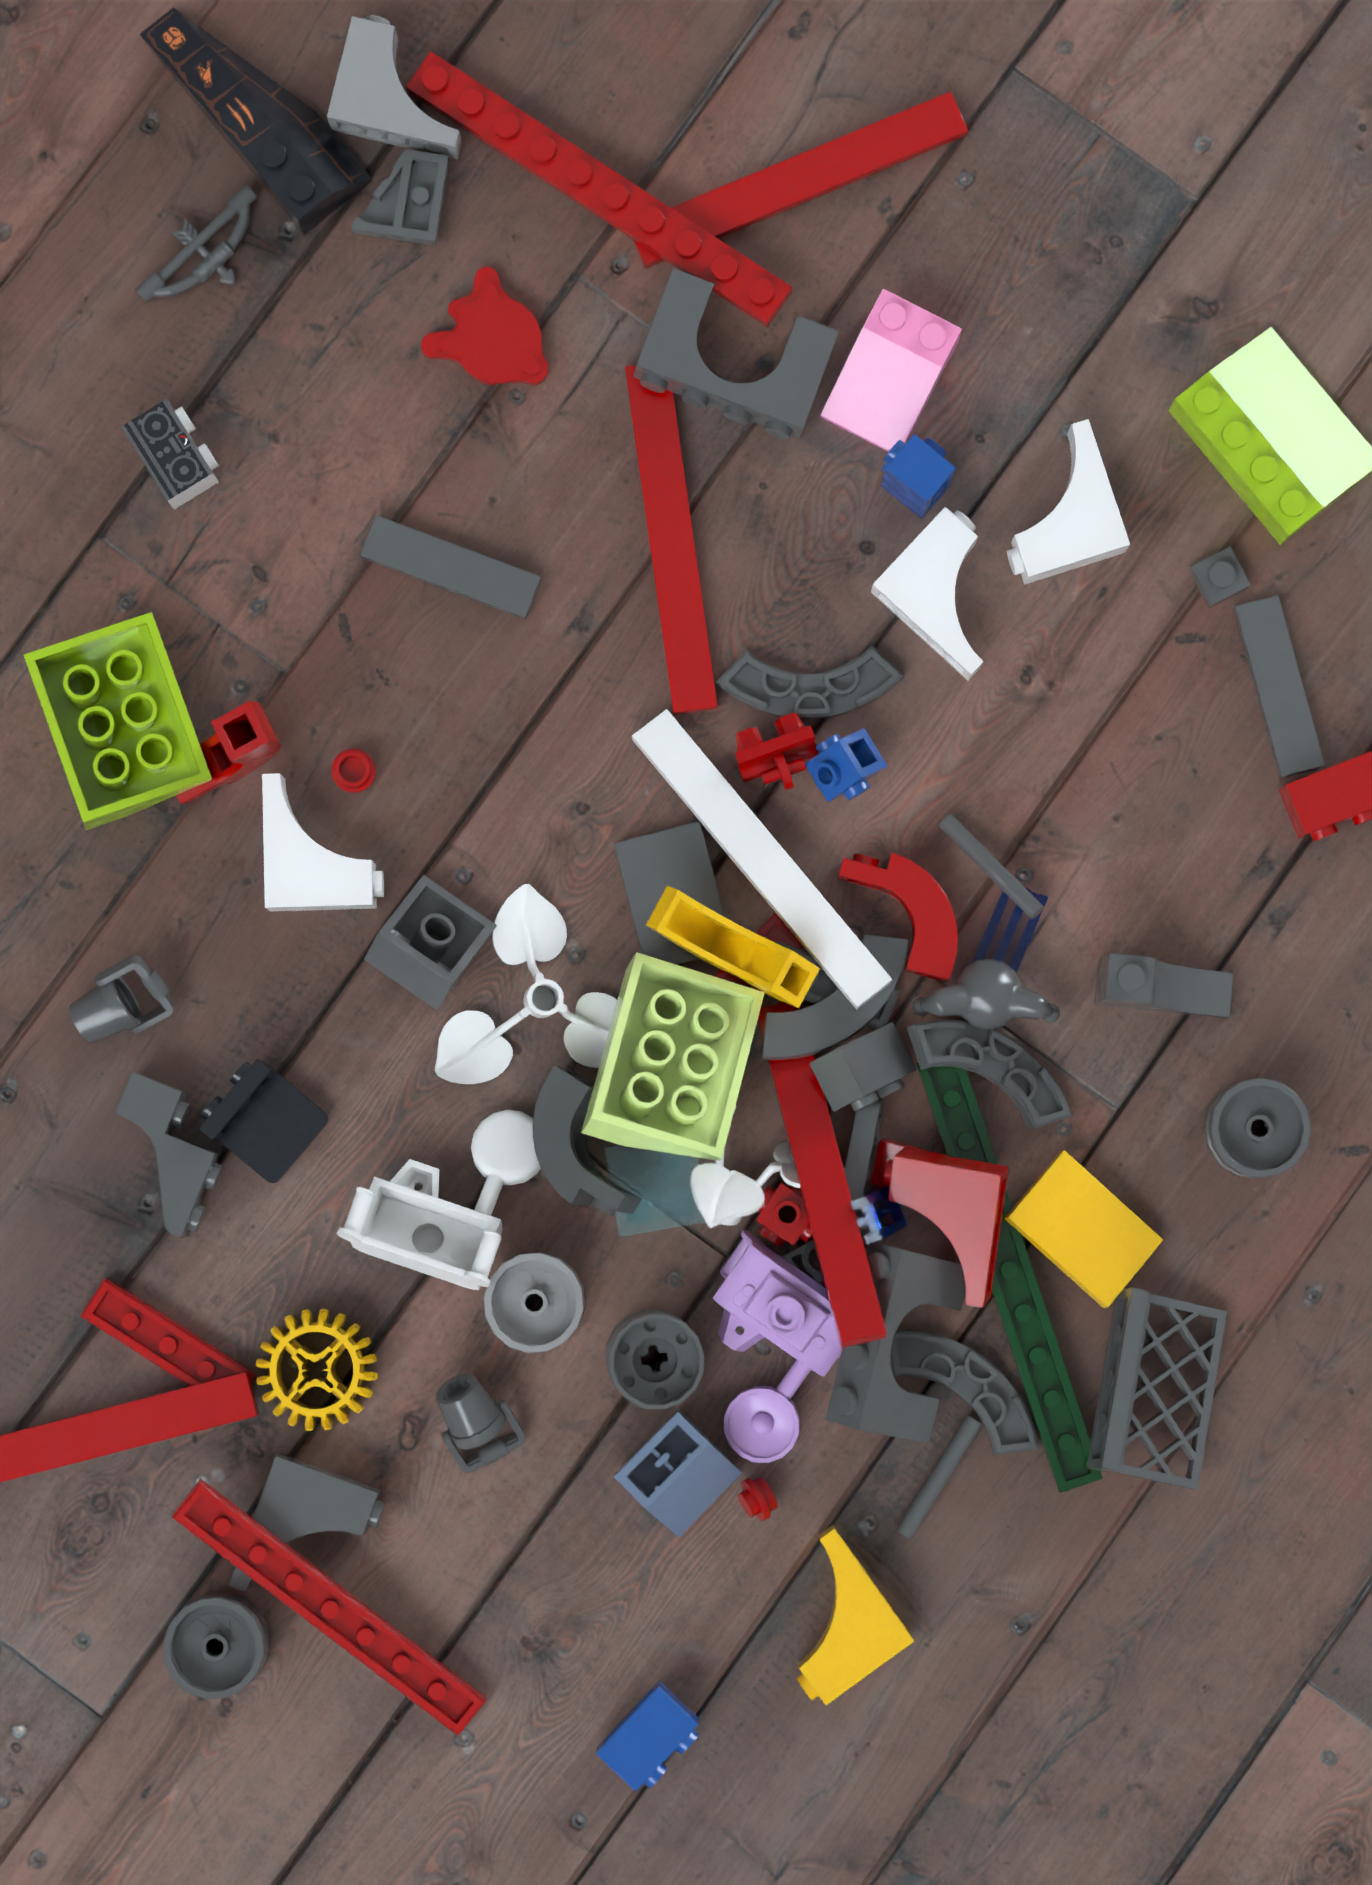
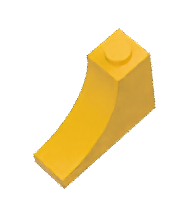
M833 1525L818 1535L833 1567L835 1597L832 1614L820 1640L798 1662V1667L802 1674L796 1678L811 1700L819 1696L825 1706L914 1642L912 1635Z

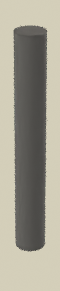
M949 814L941 821L939 827L1030 919H1034L1041 913L1044 906L952 814Z
M969 1415L965 1417L896 1529L899 1533L912 1540L981 1428L982 1424Z

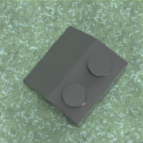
M423 875L380 929L364 960L438 1010L459 983L497 925Z

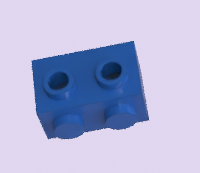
M914 434L906 444L899 440L883 460L885 464L881 469L884 472L881 487L919 518L923 519L950 487L956 467L944 458L946 452L935 441L928 437H925L922 441Z
M659 1680L597 1746L596 1754L635 1792L643 1784L650 1788L668 1769L663 1762L673 1751L676 1750L681 1755L697 1739L699 1733L694 1729L699 1725V1718Z

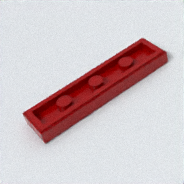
M104 1278L81 1314L82 1318L188 1386L245 1371L249 1372L251 1383L257 1376V1373L109 1278Z

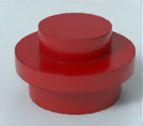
M352 748L344 750L336 756L332 763L331 774L335 784L341 790L348 793H360L368 789L374 782L376 766L368 753Z
M758 1477L753 1481L747 1478L741 1482L742 1492L738 1494V1498L746 1514L751 1518L756 1515L761 1521L769 1519L770 1512L776 1510L778 1505L767 1482L762 1477Z

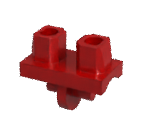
M794 712L779 717L775 721L779 737L763 742L758 728L751 727L736 733L738 751L735 752V756L744 783L762 777L764 784L781 779L783 787L787 791L794 788L791 775L805 771L804 761L818 755L815 735L811 725L805 727Z

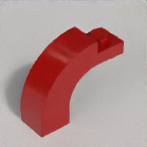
M248 701L211 721L216 734L200 743V747L212 780L176 795L180 804H188L223 784L234 783L263 765L279 751L281 744L261 703Z
M891 853L886 869L879 868V860L869 856L854 854L852 860L843 858L838 880L887 893L900 902L907 911L912 924L913 935L904 971L945 983L950 981L957 954V925L952 906L937 881L915 862L895 853Z

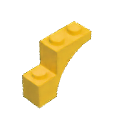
M668 885L646 926L703 962L734 974L758 990L765 992L764 994L797 1008L800 1007L820 970L819 967L793 950L736 924L678 889Z

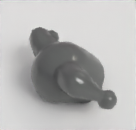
M993 959L977 960L971 963L955 978L954 985L937 988L927 998L919 997L913 1001L912 1006L915 1015L922 1017L929 1013L940 1017L958 1015L962 1021H966L971 1026L984 1030L1001 1028L1014 1018L1033 1020L1042 1018L1049 1023L1055 1022L1060 1016L1059 1007L1053 1003L1050 1004L1043 995L1023 987L1014 969L1002 961Z

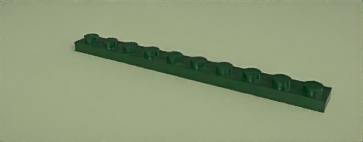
M916 1063L946 1155L998 1164L967 1071L955 1067H933L920 1070L919 1063ZM1006 1190L992 1294L1058 1492L1062 1493L1101 1480L1103 1477L1101 1471L1086 1468L1091 1441L1022 1235L1004 1219L1012 1209Z

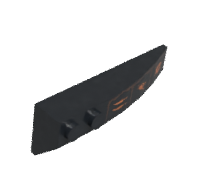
M174 7L140 33L144 42L304 235L372 182V178L316 111Z

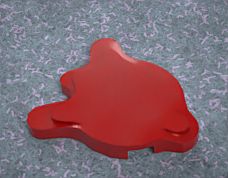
M483 267L477 271L474 278V289L470 295L456 299L449 304L448 313L456 322V327L448 331L429 333L424 336L421 342V349L426 358L451 360L458 363L469 376L480 383L490 386L513 382V384L526 383L538 385L547 378L549 373L548 363L542 353V336L536 318L522 303L511 299L505 294L500 285L498 273L491 267Z

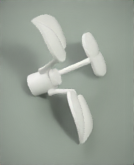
M524 884L514 891L500 908L494 922L497 926L492 932V941L497 955L504 963L518 965L527 961L528 969L535 983L525 991L523 997L525 1008L496 1029L491 1017L483 1012L471 1010L456 1014L445 1024L439 1036L435 1073L438 1077L449 1082L478 1084L490 1081L503 1073L513 1057V1050L510 1043L500 1035L530 1014L537 1018H546L559 1012L565 1019L571 1021L563 1035L564 1045L569 1055L583 1066L590 1068H599L617 999L605 993H586L578 1000L575 1014L568 1010L567 1005L563 1004L564 996L561 987L552 980L544 979V975L540 973L535 960L547 962L554 959L561 952L567 938L565 921L555 906L542 897L530 884Z
M788 1140L776 1145L773 1156L777 1162L770 1163L756 1181L740 1172L726 1169L724 1167V1152L720 1161L715 1160V1164L705 1163L694 1168L690 1177L691 1190L696 1205L709 1228L719 1224L727 1226L737 1225L743 1216L758 1211L764 1202V1193L761 1187L776 1172H780L781 1178L785 1183L800 1188Z

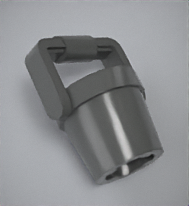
M132 955L99 973L94 979L97 986L70 1004L69 1007L71 1018L81 1036L87 1042L95 1043L124 1030H132L137 1034L164 1020L173 1013V1000L168 993V986L156 970L149 968L140 956ZM133 969L139 974V979L153 998L162 1005L143 1016L133 992L120 977Z
M465 1373L454 1376L438 1389L436 1401L448 1426V1431L442 1432L441 1436L463 1472L470 1473L484 1465L487 1466L510 1454V1451L525 1442L523 1429L507 1401L503 1399L498 1403L496 1400H493L473 1374ZM506 1418L508 1419L515 1431L514 1433L481 1448L477 1453L466 1459L463 1457L458 1448L471 1449L487 1443L502 1430Z

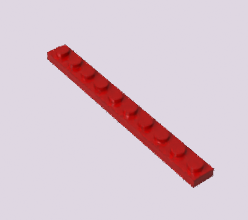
M430 51L406 85L408 93L682 272L714 283L712 292L767 328L793 292L792 286Z

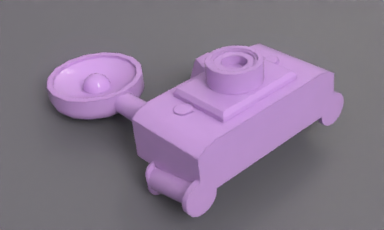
M743 1230L741 1233L743 1239L720 1270L725 1280L713 1297L724 1308L718 1336L729 1348L740 1352L746 1351L765 1337L797 1360L777 1388L754 1386L741 1391L730 1402L725 1413L724 1433L730 1447L739 1456L752 1462L769 1463L783 1458L793 1448L800 1433V1416L791 1398L811 1370L825 1377L837 1358L840 1359L842 1348L826 1288L766 1247L764 1242L757 1236ZM742 1326L744 1332L738 1333L736 1327Z

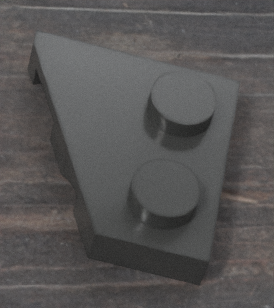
M405 149L393 165L392 173L380 183L373 193L374 198L364 212L352 222L351 229L353 234L436 246L449 169V156Z

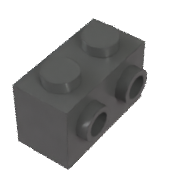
M893 1022L809 1063L833 1111L851 1104L855 1112L878 1100L875 1091L878 1092L880 1098H883L905 1087L901 1078L917 1070Z

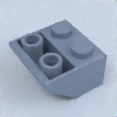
M677 1409L617 1470L614 1478L648 1512L676 1536L680 1537L742 1474V1471Z

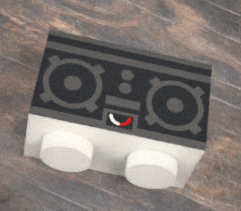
M165 399L122 426L123 431L174 510L219 482L212 472L219 465L205 443L197 448L189 433L196 428L182 406L174 411L168 400Z

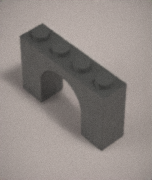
M672 268L633 377L640 379V384L649 390L659 393L669 390L682 395L681 399L691 406L706 408L709 405L724 411L723 415L727 419L736 423L748 424L751 421L765 427V432L773 437L788 440L791 436L798 439L806 423L839 331L797 315L779 364L769 375L751 383L726 381L708 369L701 359L697 347V330L714 283Z
M869 1241L866 1256L887 1335L883 1339L842 1348L825 1420L857 1430L929 1444L940 1399L899 1387L891 1370V1345L902 1319L908 1312L919 1305L933 1304L961 1311L966 1292L963 1268L958 1263Z

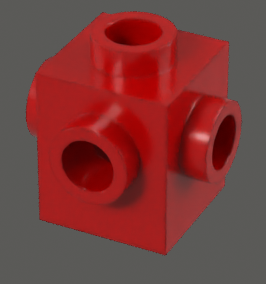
M782 1183L778 1185L776 1190L767 1186L763 1192V1205L758 1210L760 1214L755 1220L763 1225L758 1233L780 1248L785 1241L794 1246L798 1238L806 1243L812 1232L801 1189L791 1185L787 1187ZM785 1205L792 1206L796 1211V1218L791 1223H784L779 1218V1210Z

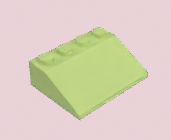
M636 952L625 971L581 1133L626 1147L720 1161L727 1141L765 992Z

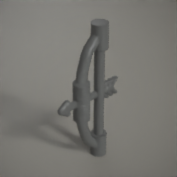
M245 185L227 202L228 206L199 234L184 219L183 229L171 232L183 245L187 246L157 274L153 272L135 292L148 303L154 296L170 297L178 295L200 282H206L216 271L221 275L220 282L234 284L236 282L234 269L229 268L227 270L223 264L235 254L234 250L248 228L250 205L258 198L256 194ZM237 214L239 220L227 241H222L210 253L203 245ZM196 251L205 258L192 269L193 273L170 286H166L164 283Z

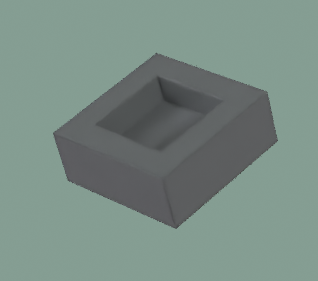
M1231 546L1189 568L1209 608L1251 586Z

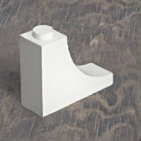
M1089 419L1071 424L1067 433L1071 450V472L1063 498L1046 518L1026 531L1015 534L1011 542L1012 548L1007 550L1012 572L1014 575L1021 574L1024 585L1123 554L1130 546Z
M944 507L873 583L871 593L969 681L981 668L984 661L971 648L961 630L955 607V585L959 568L975 545L978 536L973 532L976 529L975 525L966 515L958 510L952 513Z
M280 773L262 774L265 908L269 911L377 908L376 898L384 897L383 871H376V864L372 860L354 859L338 855L313 841L304 832L292 812L287 796L285 778Z

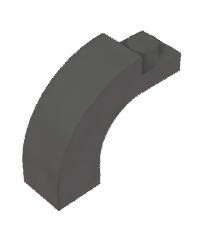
M554 1065L539 1093L533 1116L534 1149L545 1177L552 1187L571 1204L589 1207L592 1204L611 1216H614L617 1211L634 1214L642 1199L597 1169L589 1155L587 1135L581 1133L594 1084L572 1070Z

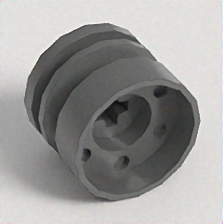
M644 1309L628 1315L613 1329L606 1344L605 1364L613 1384L629 1402L645 1409L665 1410L682 1403L696 1390L704 1371V1352L698 1336L682 1319L664 1310ZM652 1345L655 1346L658 1352L665 1353V1358L658 1360V1368L651 1369L647 1362H641V1356L647 1355L648 1347Z

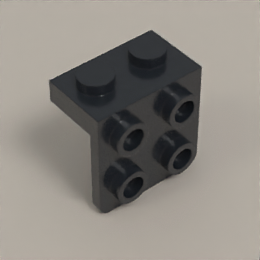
M256 1059L251 1064L246 1061L230 1079V1082L235 1086L225 1098L222 1099L216 1096L204 1109L201 1117L205 1119V1122L199 1129L212 1140L222 1143L267 1182L277 1183L327 1125L328 1115L266 1062Z

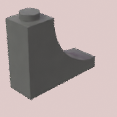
M1109 953L1098 960L1094 1005L1229 1018L1233 973L1172 965L1157 961L1154 957Z
M280 1453L274 1458L253 1519L285 1543L303 1535L323 1531H341L363 1536L369 1526L377 1528L385 1502L378 1500L382 1489ZM235 1566L229 1586L246 1592L252 1587L254 1580Z

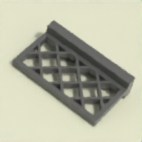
M1127 1288L1120 1292L1114 1303L1086 1468L1198 1490L1227 1311L1149 1294V1291L1137 1288ZM1150 1305L1164 1308L1174 1323L1157 1336L1148 1324ZM1177 1311L1184 1312V1313H1188V1314H1187L1186 1316H1184L1183 1318H1181V1317L1179 1316V1314L1177 1313ZM1197 1316L1212 1319L1210 1337L1200 1345L1196 1343L1185 1325ZM1178 1330L1191 1351L1173 1363L1161 1341ZM1146 1336L1149 1342L1144 1345V1339ZM1151 1348H1154L1166 1369L1151 1380H1148L1140 1367L1141 1357ZM1205 1349H1207V1355H1206V1357H1205L1204 1353L1202 1352V1351H1204ZM1195 1357L1204 1373L1202 1382L1193 1389H1190L1178 1369ZM1171 1375L1183 1396L1166 1407L1153 1386ZM1137 1381H1139L1142 1385L1138 1389H1136ZM1146 1392L1159 1413L1141 1425L1132 1410L1134 1400ZM1198 1393H1200L1199 1402L1195 1397ZM1188 1401L1196 1414L1195 1426L1183 1434L1171 1413ZM1163 1419L1176 1440L1158 1452L1145 1431ZM1131 1425L1134 1431L1129 1434V1428ZM1139 1437L1151 1458L1139 1467L1125 1465L1126 1446ZM1193 1437L1192 1446H1191V1445L1189 1444L1188 1440ZM1180 1446L1189 1459L1186 1478L1173 1475L1163 1460L1164 1457ZM1156 1464L1160 1472L1148 1469Z

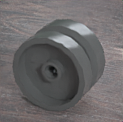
M1258 1078L1231 1084L1216 1094L1206 1109L1202 1130L1206 1149L1216 1164L1232 1175L1254 1179L1280 1175L1297 1164L1308 1147L1311 1125L1308 1110L1296 1092L1281 1082ZM1259 1120L1258 1127L1264 1130L1263 1136H1254L1252 1134L1251 1124L1253 1121Z
M229 1591L211 1592L190 1602L170 1622L163 1641L164 1662L172 1679L187 1693L204 1699L227 1698L243 1690L264 1668L271 1649L270 1627L262 1610L247 1597ZM214 1638L219 1639L224 1646V1649H220L217 1653L210 1646L215 1640Z

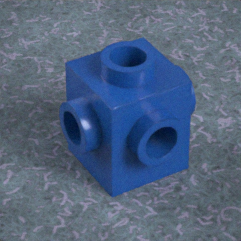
M865 728L844 738H841L839 734L831 736L816 746L819 754L805 764L816 786L821 790L827 802L842 795H845L848 801L859 796L871 787L867 780L887 767Z

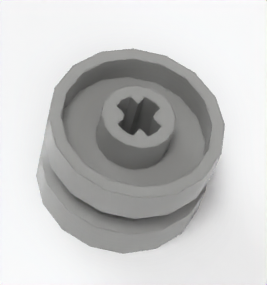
M543 1252L520 1254L504 1262L491 1276V1283L484 1295L485 1317L493 1333L507 1346L526 1353L546 1352L566 1342L580 1326L586 1307L584 1287L576 1271L561 1258ZM530 1294H538L542 1297L543 1306L540 1310L535 1311L533 1308H527L526 1299L530 1298Z

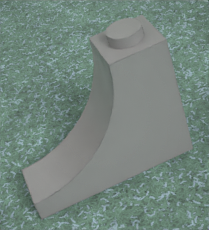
M365 15L364 19L352 16L327 113L331 130L422 152L448 155L449 158L458 160L462 147L460 131L435 121L421 111L409 98L399 81L396 67L399 40L395 26L390 25L387 19L376 15Z

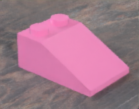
M882 289L820 417L888 452L899 440L906 443L959 342L962 328Z

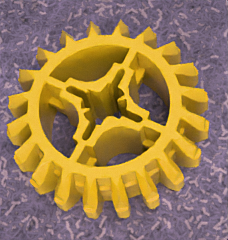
M325 1308L320 1310L318 1322H314L310 1309L302 1310L301 1318L303 1325L300 1326L293 1315L285 1317V1324L289 1332L286 1333L282 1328L274 1326L270 1332L279 1341L277 1345L269 1341H263L260 1346L264 1351L272 1354L271 1359L260 1358L256 1360L257 1367L269 1368V1375L258 1377L256 1379L257 1384L265 1385L271 1382L273 1387L272 1391L262 1396L263 1401L268 1402L278 1397L281 1403L274 1408L273 1414L278 1417L287 1408L292 1410L288 1418V1425L295 1426L299 1422L301 1415L306 1416L305 1429L307 1431L314 1430L317 1417H321L324 1430L332 1429V1414H335L342 1424L349 1422V1415L345 1407L349 1406L354 1412L360 1413L364 1407L355 1398L357 1394L365 1398L373 1396L374 1391L363 1386V1380L375 1381L378 1379L377 1372L365 1371V1364L376 1362L378 1360L377 1355L369 1354L363 1357L361 1351L362 1348L372 1343L371 1338L366 1337L356 1342L353 1336L360 1331L361 1325L354 1323L345 1331L342 1329L346 1321V1315L343 1313H339L333 1324L328 1323L329 1310ZM308 1332H322L336 1338L321 1353L309 1350L295 1339ZM345 1349L348 1350L353 1363V1377L349 1389L342 1384L343 1381L336 1374L335 1370L336 1362ZM286 1350L292 1355L291 1358L296 1362L299 1369L298 1378L289 1390L286 1388L282 1377V1360ZM332 1352V1356L325 1362L328 1367L324 1369V1371H328L327 1379L317 1377L302 1386L309 1377L307 1374V1370H310V1368H307L308 1359L312 1362H317L327 1358ZM314 1386L325 1389L328 1393L334 1394L339 1399L335 1404L324 1407L306 1405L298 1400Z

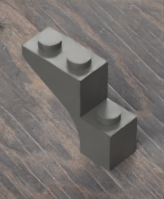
M131 1072L115 1114L137 1124L151 1139L157 1157L165 1228L175 1236L186 1238L190 1230L197 1232L203 1221L206 1207L201 1206L206 1190L210 1189L213 1191L220 1179L223 1165L218 1164V1160L221 1154L172 1135L174 1127L182 1128L189 1113L190 1104L185 1102L188 1095L187 1092L139 1073Z

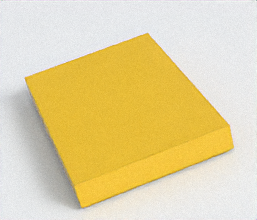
M1065 1150L1059 1151L1004 1218L1103 1308H1108L1163 1241L1157 1233Z

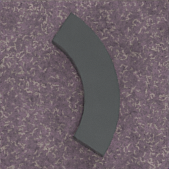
M872 645L853 661L841 667L817 674H796L795 672L775 668L759 660L746 650L719 678L716 685L733 698L761 712L779 717L794 712L800 719H820L846 714L864 707L891 690L904 677V674Z
M873 935L863 936L862 944L892 978V983L858 1010L854 1008L838 988L824 1000L807 1008L783 1013L767 1012L762 1060H788L815 1055L844 1040H848L861 1031L874 1018L892 994L902 972L909 939Z
M959 1020L927 1021L907 1027L920 1070L933 1067H955L985 1077L997 1085L1012 1100L1024 1119L1028 1130L1073 1116L1067 1099L1045 1066L1041 1067L1023 1049V1045L1009 1036L994 1029L984 1030L973 1027L966 1023V1021Z
M908 1330L895 1332L890 1352L893 1377L912 1376L938 1382L958 1393L970 1404L982 1420L991 1442L993 1455L1039 1449L1036 1432L1023 1400L1008 1379L989 1360L973 1349L937 1334Z

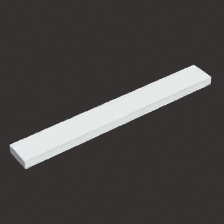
M667 709L632 735L634 743L856 1010L892 983V978Z

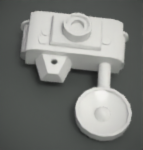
M499 1111L482 1120L473 1133L471 1152L474 1164L483 1177L487 1178L474 1210L439 1199V1169L409 1159L390 1182L374 1177L369 1190L357 1187V1192L344 1228H339L337 1235L350 1241L352 1247L358 1251L472 1290H479L481 1286L489 1287L491 1281L488 1279V1275L502 1240L501 1233L503 1227L501 1219L491 1216L503 1185L512 1186L524 1183L535 1176L541 1169L534 1149L533 1118L522 1111ZM418 1184L423 1186L419 1191L414 1189Z

